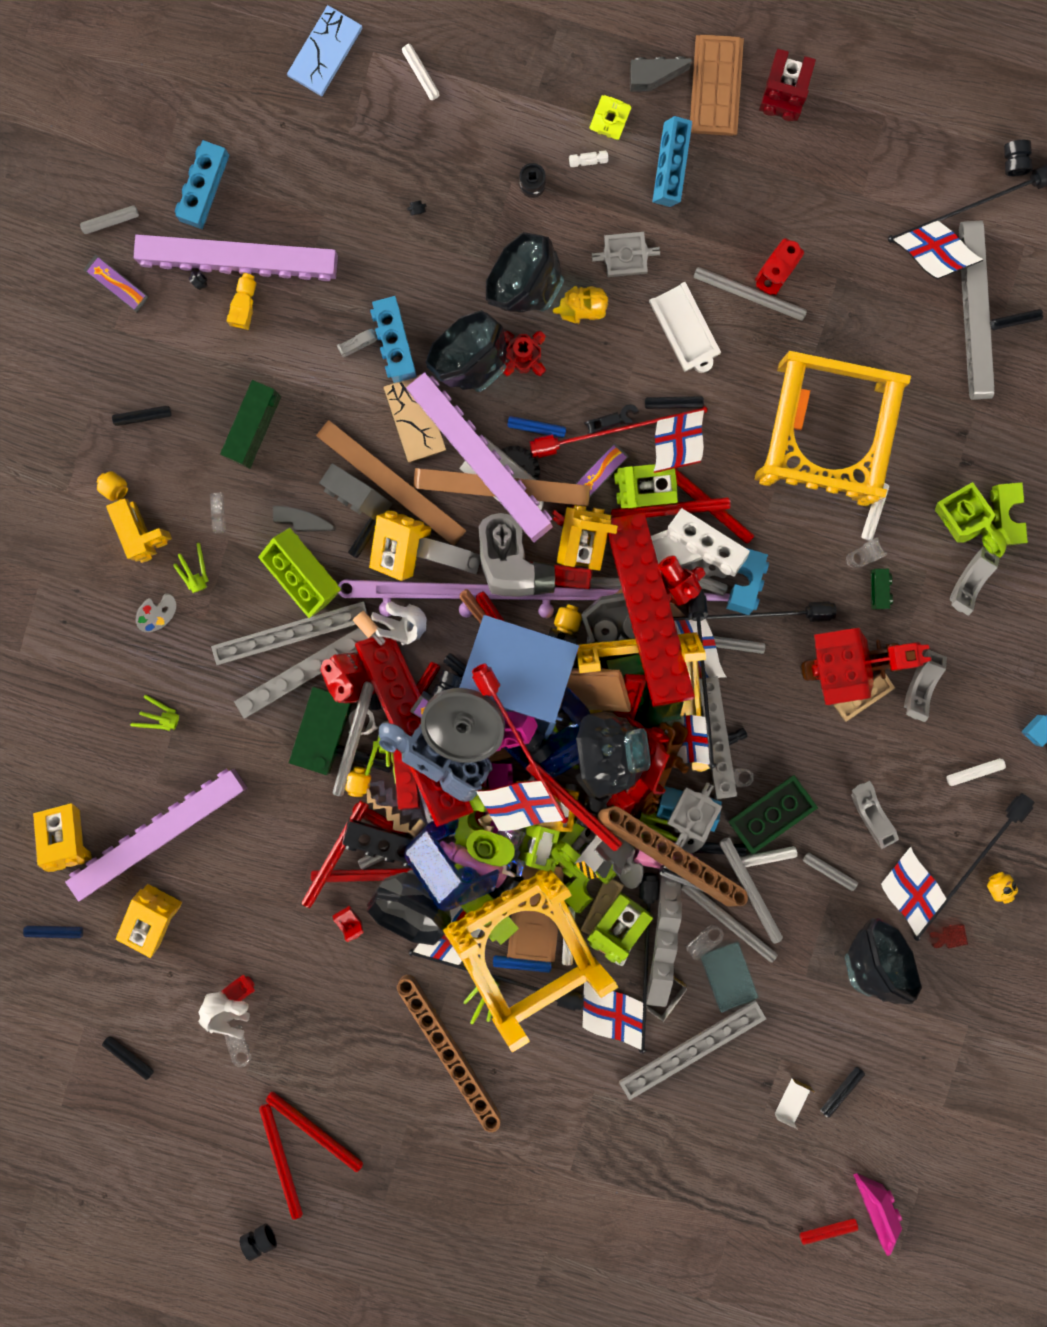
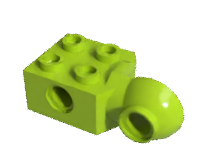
M973 482L937 502L935 511L957 543L967 542L981 534L982 542L989 553H994L999 558L1004 555L1007 544L1010 543V538L1003 528L996 529L992 524L996 514Z

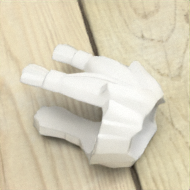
M392 601L387 603L386 611L393 616H401V621L374 612L371 615L373 621L385 624L390 629L389 631L377 628L376 634L379 637L394 639L401 642L402 645L420 640L422 634L426 631L427 619L424 612L419 607L411 604L404 607Z
M221 991L210 993L205 996L199 1010L200 1019L198 1022L207 1032H216L242 1039L244 1030L230 1027L227 1022L232 1019L249 1021L250 1013L247 1012L249 1006L244 1001L228 999Z

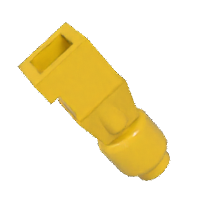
M243 273V276L238 280L237 293L230 304V311L227 316V323L232 327L249 330L253 314V299L251 297L254 295L256 287L255 277L251 274Z

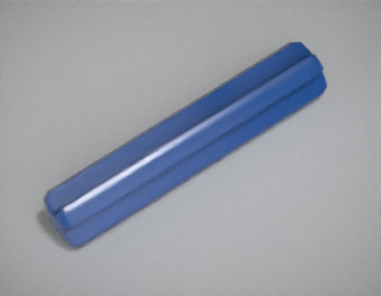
M513 416L509 417L507 424L509 428L544 435L553 434L554 437L564 438L566 428L563 426Z
M497 955L493 957L494 967L546 973L551 971V962L516 959Z

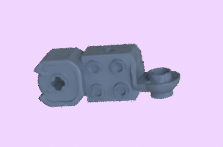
M383 723L379 726V745L384 750L395 752L397 749L402 753V761L435 782L440 780L442 789L462 802L474 799L477 795L476 791L482 789L481 785L493 770L488 758L477 762L463 763L441 756L426 742L422 734L421 724L415 730L412 737L397 725Z

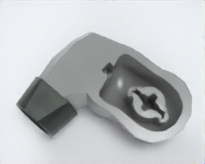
M492 514L483 519L479 525L481 566L490 592L500 596L512 597L554 593V564L530 563L525 560L522 544L523 529L509 514Z

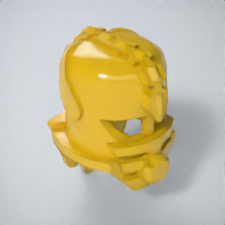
M574 286L565 293V297L560 301V306L554 308L553 313L560 314L562 320L577 324L580 323V319L599 320L606 315L608 297L602 288L593 286L577 288V286Z

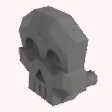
M623 593L601 596L582 613V619L589 635L587 637V644L635 639ZM607 628L609 632L603 633L602 629ZM639 653L599 657L600 668L608 669V660L637 655Z

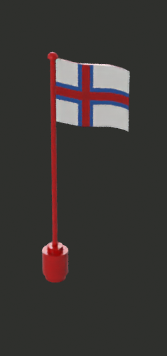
M703 406L697 410L558 441L557 437L554 438L553 434L534 438V441L529 442L533 457H546L557 454V450L560 449L559 445L657 423L654 473L700 463L704 450L702 422L703 415L707 413V407Z
M486 663L475 667L472 670V678L482 695L493 696L540 779L517 782L495 789L477 790L476 792L499 831L517 830L545 822L561 821L562 823H567L569 818L565 817L496 695L501 684L492 668L488 667Z

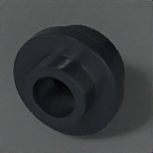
M421 200L411 202L407 211H410L411 216L426 212L425 207L427 205L426 203L422 204Z
M200 271L191 272L189 281L195 288L201 290L208 286L207 278Z

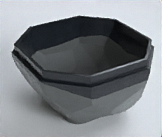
M409 870L408 872L383 879L367 903L368 908L366 911L378 925L413 943L435 945L445 935L443 929L447 928L452 920L447 897L443 892V885L415 870Z

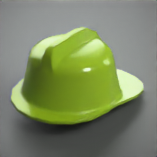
M486 830L474 831L469 835L466 843L471 857L480 863L500 867L507 865L511 862L515 853L513 843L508 838Z

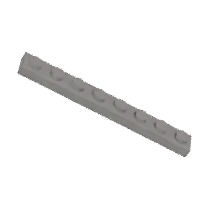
M363 601L312 616L311 618H305L213 645L211 648L216 665L354 626L356 624L353 622V619L359 613L365 611L368 615L365 602Z
M357 628L237 699L234 703L245 719L320 675V668L324 660L330 659L335 654L357 653L355 644L368 639V637L360 628Z
M756 1000L621 1079L619 1084L628 1099L631 1100L766 1020V1017Z

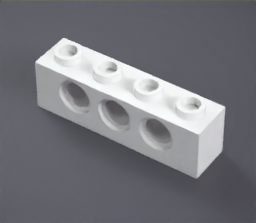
M681 508L668 526L667 535H669L672 541L680 542L688 551L699 554L705 562L716 565L726 575L734 577L749 555L750 551L683 508ZM692 531L695 535L689 536L685 532ZM702 542H709L712 546L706 547ZM725 552L729 557H721L719 553Z

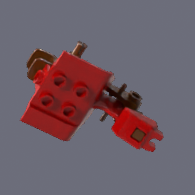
M860 628L814 635L817 659L804 661L801 664V670L804 680H820L825 705L870 698L874 683L873 671L881 670L882 679H885V669L890 668V672H895L902 669L920 667L924 663L931 661V657H924L922 655L923 650L929 649V645H921L920 642L901 645L891 643L886 644L885 649H881L880 640H877V650L869 651L868 641ZM877 654H882V658L871 659L870 656L877 657ZM883 661V665H878V663H875Z
M625 715L624 718L631 725L640 728L642 731L646 765L640 779L628 792L623 790L620 793L613 794L606 804L610 807L617 806L632 816L634 814L638 815V811H642L645 815H652L657 809L656 805L659 803L660 795L666 791L664 786L672 767L678 768L683 774L689 769L683 762V759L677 756L688 735V730L679 721L674 722L672 727L667 722H662L659 728L653 727L648 729L631 719L628 715ZM637 754L635 757L632 758V766H634L638 760Z

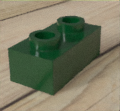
M889 568L870 570L871 610L890 609V605L893 604V595L890 593L892 573H889Z

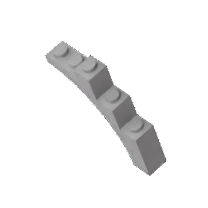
M661 875L656 936L647 985L646 1005L666 1007L674 979V961L678 949V930L682 919L681 883Z

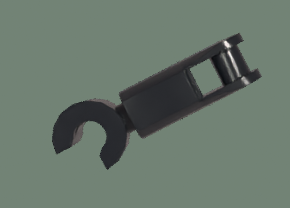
M629 404L622 408L621 414L615 412L586 421L584 424L587 425L589 430L587 434L620 426L621 422L631 425L633 424L632 419L628 418L626 414L632 412L636 415L639 414V410L636 406ZM600 421L602 427L596 429L595 423Z

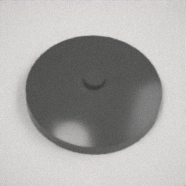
M452 688L439 692L428 701L421 717V730L428 745L441 756L456 762L471 763L484 760L498 750L505 733V721L499 707L486 695H482L480 692L472 689Z

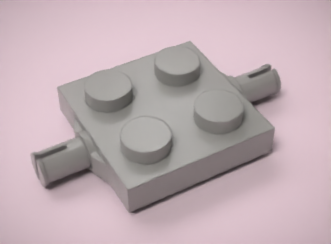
M644 232L604 235V251L592 253V262L604 261L607 266V277L647 274L648 256H660V247L648 248L645 243Z
M706 782L702 793L694 792L685 787L667 822L668 825L676 828L681 833L675 844L682 848L688 837L695 838L704 843L722 808L721 805L713 802L709 797L714 787L710 783Z

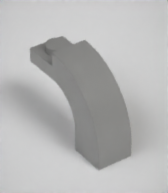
M427 538L419 539L417 558L477 574L481 560L479 554Z
M984 547L979 550L965 568L949 599L952 601L951 605L957 611L963 612L968 616L974 610L975 601L980 589L998 568L1000 558L994 553H989Z
M928 650L924 657H931V661L917 667L904 703V708H907L906 715L926 722L929 718L932 693L938 680L946 670L947 657Z
M868 781L859 784L852 790V800L878 846L883 849L899 840L897 831L882 810L872 783Z

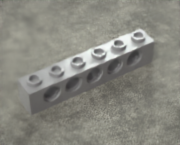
M718 676L706 678L713 757L714 763H716V767L710 769L715 799L736 797L737 792ZM699 679L702 717H705L702 679Z

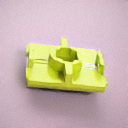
M602 95L589 128L598 132V134L619 140L632 107L620 100ZM608 113L615 115L613 122L606 120Z

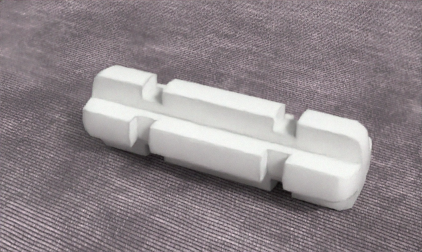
M606 150L599 151L597 154L596 152L582 153L580 156L577 154L569 156L570 167H578L580 164L581 166L597 164V162H600V164L608 162Z

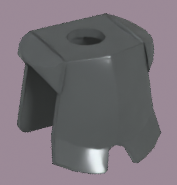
M617 835L615 836L622 842L618 850L613 851L603 841L594 850L604 860L596 870L602 878L607 877L612 864L613 871L620 877L627 859L633 855L631 845ZM590 841V842L580 851V854H582V853L585 851V849L589 846V844H590L592 841Z

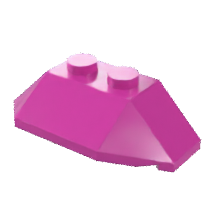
M856 1173L854 1178L882 1249L889 1256L902 1231L899 1222L902 1221V1217L898 1209H894L892 1205L895 1200L890 1190L887 1191L883 1184Z

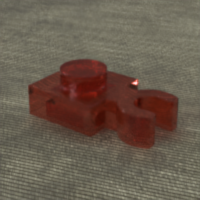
M963 924L943 927L942 934L938 932L930 933V937H938L939 939L937 943L932 944L934 948H940L945 943L948 949L968 945Z

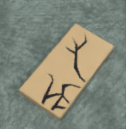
M421 374L413 379L384 386L408 463L446 451L439 428L406 389Z

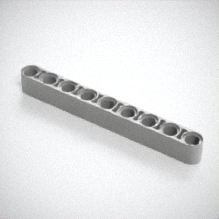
M982 220L960 222L959 239L970 251L983 259L982 262L961 270L969 396L971 400L992 399L994 396V373L984 223Z

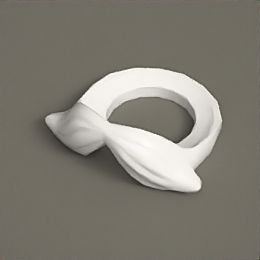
M356 709L353 710L349 716L350 728L352 726ZM369 709L367 714L370 721L366 731L361 732V735H368L379 728L375 725L374 715Z

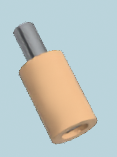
M362 611L353 619V622L368 638L372 636L380 645L385 643V640L376 634V630L379 627L365 611Z

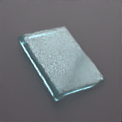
M738 942L700 956L720 1012H725L730 1008L758 998Z

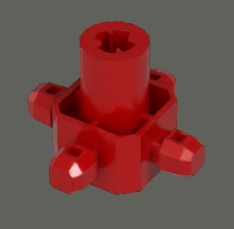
M538 331L532 336V339L527 334H519L514 339L515 336L511 332H504L508 345L506 354L508 363L506 362L502 366L501 372L507 377L515 372L514 369L519 373H528L533 369L532 372L541 377L546 372V369L541 362L538 363L541 360V348L538 345H542L545 341V334L542 331Z
M676 556L666 557L658 564L664 576L663 582L669 604L672 602L678 606L683 605L689 600L694 599L701 592L702 588L698 581L706 574L702 567H696L691 571L682 568Z

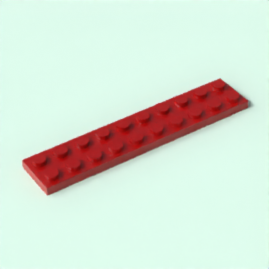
M645 513L610 518L611 524L618 527L617 533H608L653 707L693 700L695 694L686 662L682 656L679 636L661 571L658 567V560Z
M373 637L357 642L355 647L389 723L401 727L406 734L412 737L415 730L421 724V718L410 712V710L421 695L396 640L382 637L385 640L383 645H380ZM409 766L436 827L474 812L469 801L462 802L445 792L441 787L440 780L435 782Z

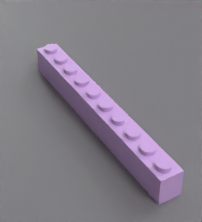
M135 235L134 259L140 266L151 268L152 265H159L163 269L180 267L181 270L191 271L192 268H198L203 272L219 270L221 273L230 274L231 271H237L242 275L243 273H259L260 276L264 277L277 274L282 278L299 276L300 279L310 280L311 277H316L321 281L336 279L338 255L332 249Z
M424 372L406 387L409 394L533 542L537 541L553 528L550 522L552 520L551 516L546 510L542 512L537 507L539 502L533 495L529 497L526 494L525 490L527 488L520 480L515 481L512 477L514 473L507 464L503 466L500 463L501 457L495 450H489L487 447L489 443L483 435L478 436L474 432L476 427L470 420L466 422L463 419L464 413L457 405L453 407L450 403L452 399L446 391L441 392L437 388L439 383L433 376L428 377Z
M223 770L217 774L219 777L217 780L212 782L210 779L201 785L202 790L197 793L192 791L186 795L183 803H174L168 807V813L165 815L160 813L151 819L153 823L146 826V824H143L135 830L137 834L131 838L127 835L118 841L119 846L116 848L111 846L103 851V857L100 859L95 857L86 863L87 867L82 871L78 868L69 874L71 878L65 881L78 902L246 790L247 786L236 770Z

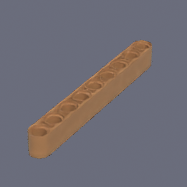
M328 420L316 435L451 545L455 546L466 532L462 526L331 421Z
M415 468L413 485L415 489L494 496L477 474ZM514 478L516 482L520 480L527 488L525 490L526 494L529 497L533 495L537 501L589 506L591 487L589 485Z
M617 806L600 810L598 813V820L612 833L722 904L732 907L743 906L747 903L748 894L745 889Z
M411 975L402 976L397 985V991L483 1128L488 1132L497 1131L500 1127L501 1119L498 1109L416 979ZM409 982L412 988L406 990L402 987V983ZM420 999L423 1004L415 1006L412 1000ZM429 1015L433 1018V1022L426 1023L423 1017ZM440 1032L443 1034L444 1038L441 1040H437L434 1038L433 1034ZM450 1049L454 1052V1055L448 1057L444 1054V1051ZM457 1066H461L465 1069V1071L463 1073H457L455 1071V1068ZM472 1083L476 1088L468 1090L465 1085ZM483 1100L486 1102V1105L479 1107L476 1102ZM494 1117L497 1121L492 1124L488 1123L486 1119Z

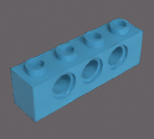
M674 116L664 122L652 203L671 207L681 202L692 128L691 120Z
M202 140L201 146H198L196 149V160L194 165L190 166L188 182L182 188V199L175 208V216L180 222L202 230L229 158L225 148ZM206 163H212L210 168L203 169ZM205 181L203 187L197 188L199 182ZM193 200H198L196 206L190 207V203Z
M392 296L372 302L374 309H371L370 312L373 322L377 321L379 328H375L378 340H382L383 347H380L383 359L387 358L388 366H385L387 377H392L394 383L416 378L417 375L396 297ZM390 318L393 320L388 325L383 324L385 319ZM391 337L398 338L395 343H388ZM394 357H403L400 362H393Z

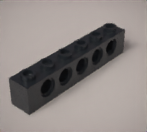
M351 818L348 820L342 838V845H345V848L348 850L356 851L359 849L364 851L365 855L376 857V855L383 856L385 861L395 863V860L403 862L402 865L405 867L422 868L421 871L433 874V872L440 873L441 877L456 864L445 855V852L439 848L438 844ZM366 834L370 836V840L367 843H361L359 837ZM382 840L389 842V846L385 849L378 847L379 842ZM406 846L408 851L406 854L401 855L397 853L398 848ZM419 852L427 853L424 860L416 858ZM440 857L446 859L442 866L435 864L436 860Z

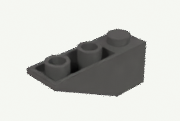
M678 56L674 59H666L665 57L646 59L638 57L631 60L630 92L652 91L688 71L692 58Z

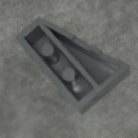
M333 463L319 482V484L325 487L324 492L333 498L335 495L339 496L337 498L339 502L345 506L351 504L350 509L359 515L363 512L375 521L377 515L388 511L393 504L374 489Z

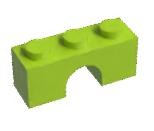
M1023 483L993 486L990 491V499L994 505L993 512L996 514L993 519L995 528H1003L1008 534L1010 543L1007 545L1028 543L1026 523H1015L1009 517V510L1012 505L1024 503Z
M482 787L481 790H489L490 788ZM478 794L473 800L469 801L474 812L459 818V825L455 831V844L461 845L466 849L469 835L476 830H484V827L479 826L475 819L477 811H487Z
M613 864L606 878H602L595 872L604 884H608L617 875L613 871ZM584 873L579 879L576 878L572 883L568 882L565 885L572 895L565 902L576 913H581L594 899L587 891V883L590 879Z

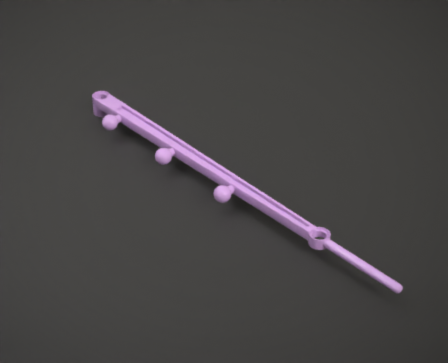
M344 579L338 584L341 589L344 583H349L352 586L351 593H345L343 590L339 592V595L344 598H383V602L379 606V612L385 617L391 616L386 611V605L388 602H391V598L460 599V593L468 589L475 599L478 593L484 591L489 599L542 600L538 612L542 618L547 619L554 614V608L550 604V600H597L601 596L612 595L619 590L555 587L554 593L512 597L492 594L488 584ZM704 593L707 601H728L730 596L729 593H725L724 596L717 593ZM464 603L459 606L461 616L468 618L473 615Z

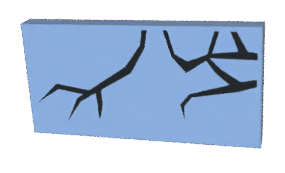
M327 5L289 69L288 77L322 97L363 29L362 25Z

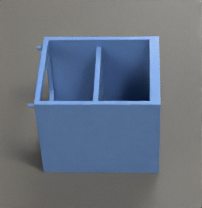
M484 615L459 688L480 692L472 678V670L486 663L488 667L492 668L501 684L496 695L506 712L515 711L533 717L544 739H548L550 734H556L553 731L556 719L560 721L563 719L557 715L579 645ZM490 696L489 698L497 705L493 696Z

